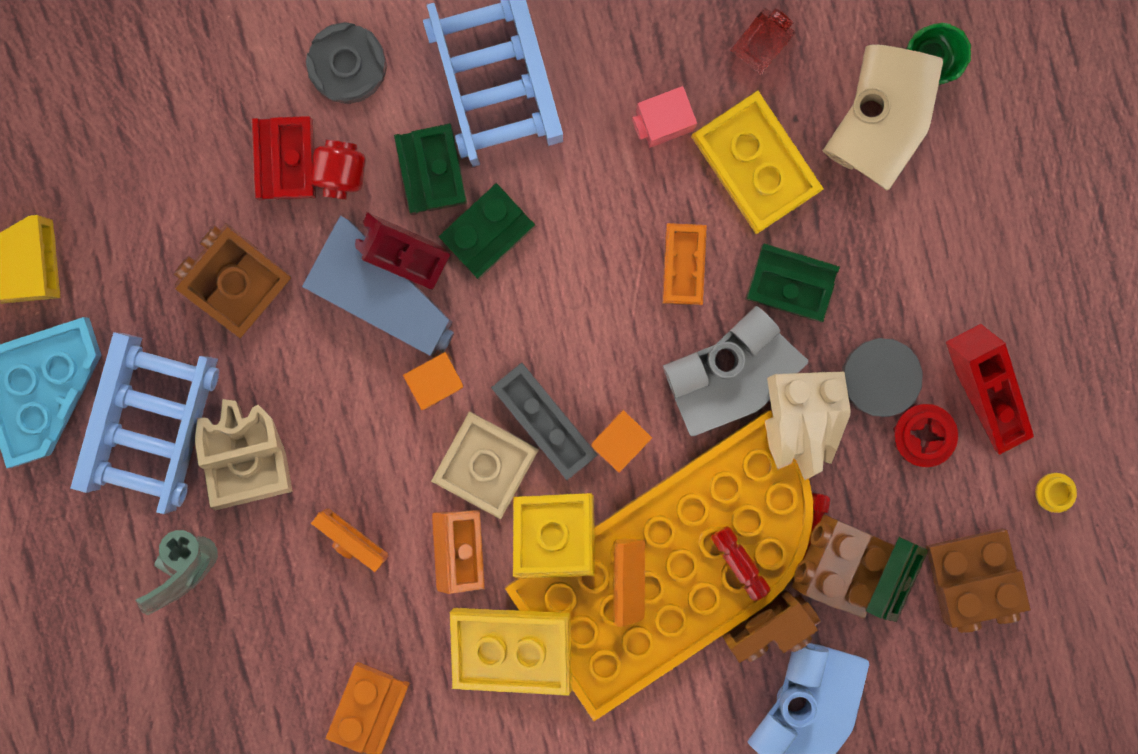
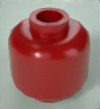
M326 140L325 146H318L314 150L311 182L316 187L324 188V197L347 200L348 192L355 193L362 189L366 157L363 153L357 151V144Z

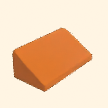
M480 510L433 513L432 524L437 591L453 594L485 589Z
M616 539L614 541L613 618L617 627H624L642 621L645 616V542L641 539Z

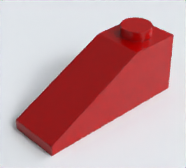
M982 324L946 341L955 372L995 451L1000 455L1033 438V430L1006 343Z

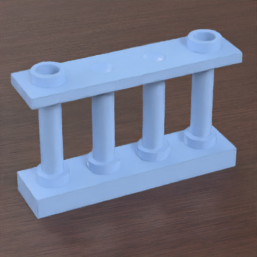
M500 0L501 3L443 19L439 18L435 3L427 4L430 18L423 20L429 43L437 42L462 131V133L455 135L461 158L469 156L472 167L480 165L476 150L536 133L538 137L545 135L548 146L563 142L561 124L526 0ZM505 19L506 22L514 21L517 35L512 36L511 41L450 58L444 35ZM516 57V60H525L528 73L521 75V80L461 96L455 73ZM524 95L527 96V99L535 97L539 112L532 113L533 118L471 134L466 115L467 111Z
M113 332L70 489L87 493L100 490L101 485L103 486L107 482L160 497L156 512L161 514L176 511L177 506L180 507L186 498L188 485L184 483L195 444L197 418H202L208 393L213 391L217 385L220 373L219 368H216L218 359L199 356L197 366L143 352V348L140 347L141 337ZM140 367L191 381L192 384L186 405L134 391L132 386L129 385L133 370ZM132 406L181 420L176 442L172 443L122 429V425L119 424L122 409ZM119 444L170 458L165 482L111 467V463L108 460L112 447Z

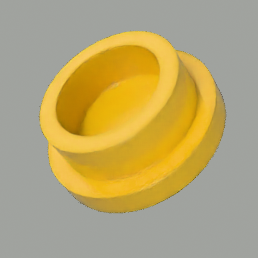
M1049 473L1043 476L1037 483L1035 496L1042 508L1050 512L1060 513L1073 506L1077 497V489L1073 480L1067 475Z

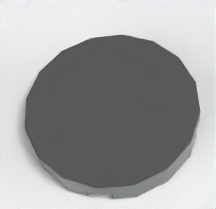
M343 22L329 25L316 34L311 42L312 45L309 53L307 52L306 67L310 80L322 95L334 102L351 104L364 101L377 91L384 80L387 63L384 49L372 32L353 23Z
M876 338L862 343L849 353L842 367V372H845L848 397L851 404L857 410L870 416L890 417L904 412L916 401L922 389L923 371L918 357L908 346L894 339Z

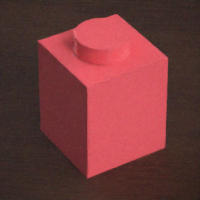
M683 86L639 102L636 108L637 116L632 117L639 139L646 138L649 148L693 132L697 125Z

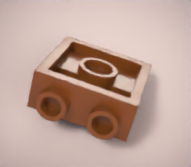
M225 223L221 229L214 225L200 241L199 244L204 249L195 260L190 256L186 257L175 270L173 275L179 278L175 283V290L241 339L289 282L291 276L260 252L254 244L229 224Z
M824 514L821 522L812 531L811 544L804 560L798 564L795 570V580L792 588L814 600L865 619L866 609L895 545Z
M1001 528L926 545V549L929 550L928 558L943 623L951 628L957 627L960 633L974 632L982 629V621L996 618L998 624L1014 623L1021 620V612L1031 610L1023 573L1021 570L1016 569L1008 530Z
M784 590L769 604L722 635L739 663L746 659L752 662L768 651V644L772 641L775 642L783 654L789 650L791 652L801 650L812 641L811 635L818 631L816 625L821 623V620L807 601L805 602L801 595L794 598L787 590Z

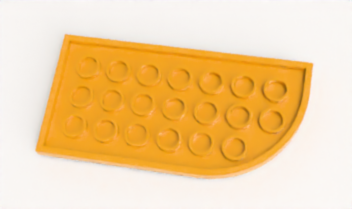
M771 410L765 411L594 526L595 576L517 578L505 586V590L519 611L570 613L572 690L593 721H596L774 600L793 578L795 570L803 560L808 547L813 522V498L809 478L804 480L795 458H793L791 464L777 469L769 448L765 420L773 418ZM726 526L731 528L738 539L736 543L743 546L759 570L758 576H762L769 585L770 592L762 599L753 601L743 588L745 584L739 582L722 556L724 552H720L712 541L711 536L719 529ZM616 539H641L645 542V616L642 621L624 627H617L613 618L614 541Z

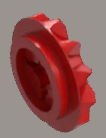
M933 404L914 405L900 414V419L893 428L895 433L894 446L898 449L904 460L919 467H934L944 463L954 453L958 443V429L953 417L945 409ZM925 424L929 425V432L934 433V436L940 437V441H926L925 446L922 447L920 446L921 439L916 438L915 435L910 433L911 431L923 430Z

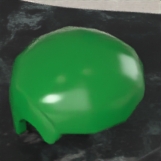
M935 23L921 28L913 34L906 47L908 50L922 52L943 59L939 85L960 78L971 62V43L965 32L948 23Z

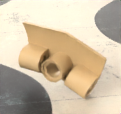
M886 45L866 46L854 104L824 147L823 152L843 167L851 170L853 168L857 169L888 191L930 128L943 59ZM875 101L881 105L883 112L876 117H867L861 112L860 107L865 102Z

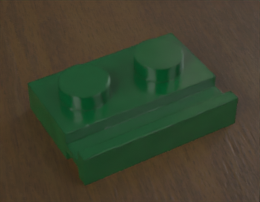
M451 123L411 131L412 133L394 135L411 215L468 204Z
M495 183L438 237L479 280L528 235L536 225L508 194Z
M763 243L745 300L816 322H824L840 266Z
M899 537L866 612L880 619L883 618L897 622L929 550Z

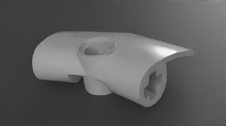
M755 306L715 345L663 365L668 384L690 436L699 435L755 413L770 400L768 377L774 374L798 373L808 364V359L780 334L781 330L777 324L758 306ZM721 349H727L734 355V366L727 372L721 371L715 364V356Z

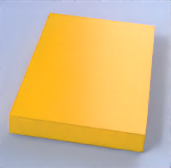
M756 91L691 135V138L755 234H758L824 190L759 91Z
M453 608L450 611L452 689L570 695L572 691L570 613Z

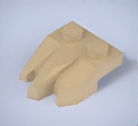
M845 372L774 374L767 378L773 418L765 420L769 448L777 469L791 464L793 458H795L802 476L806 480L823 471V461L832 464L849 420L851 409Z
M223 399L221 419L217 425H213L208 418H197L195 446L198 465L205 472L210 508L216 511L293 492L284 446L273 419L259 405L252 407L249 416L244 418L241 408L236 401Z

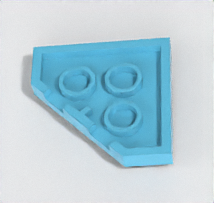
M82 317L0 344V450L6 468L23 465L52 454L102 356L90 318Z

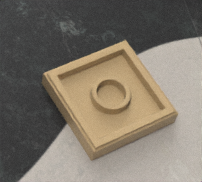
M469 412L431 482L501 519L539 449L480 416Z

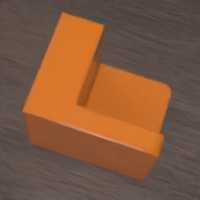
M444 352L403 374L421 410L429 409L464 387L448 352Z
M623 409L591 444L592 448L618 473L652 439Z

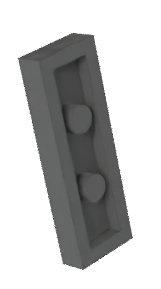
M520 363L491 387L566 480L571 478L598 455L523 363Z

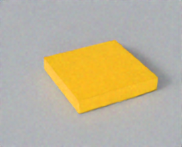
M592 493L513 497V577L595 576L594 495Z

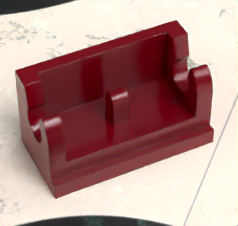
M367 212L363 220L365 228H368L367 236L364 241L361 239L355 240L356 249L363 255L361 259L433 290L451 254L437 243Z

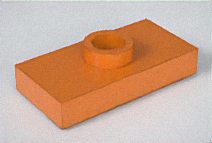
M666 224L662 304L703 305L707 225Z
M326 508L319 512L311 522L313 526L334 541L332 547L339 554L347 559H351L354 556L373 572H376L389 557L386 551L331 509Z

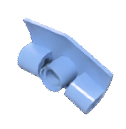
M809 643L799 651L791 652L784 684L777 693V701L748 739V744L758 754H836L853 731L869 668V661L856 655ZM796 697L806 698V704L801 710H788V705L792 699Z

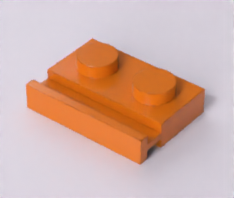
M357 662L352 670L325 739L361 754L363 752L366 754H382L410 683L393 678L394 676Z

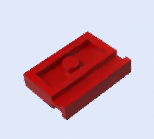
M310 116L274 117L270 119L252 118L255 198L257 200L316 198V186L311 182L314 154L313 119Z

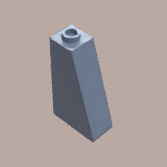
M340 216L302 287L429 356L434 357L437 351L444 353L454 335V332L449 329L453 322L412 281L361 259L363 255L355 247V240L361 239L364 241L366 236L352 222Z

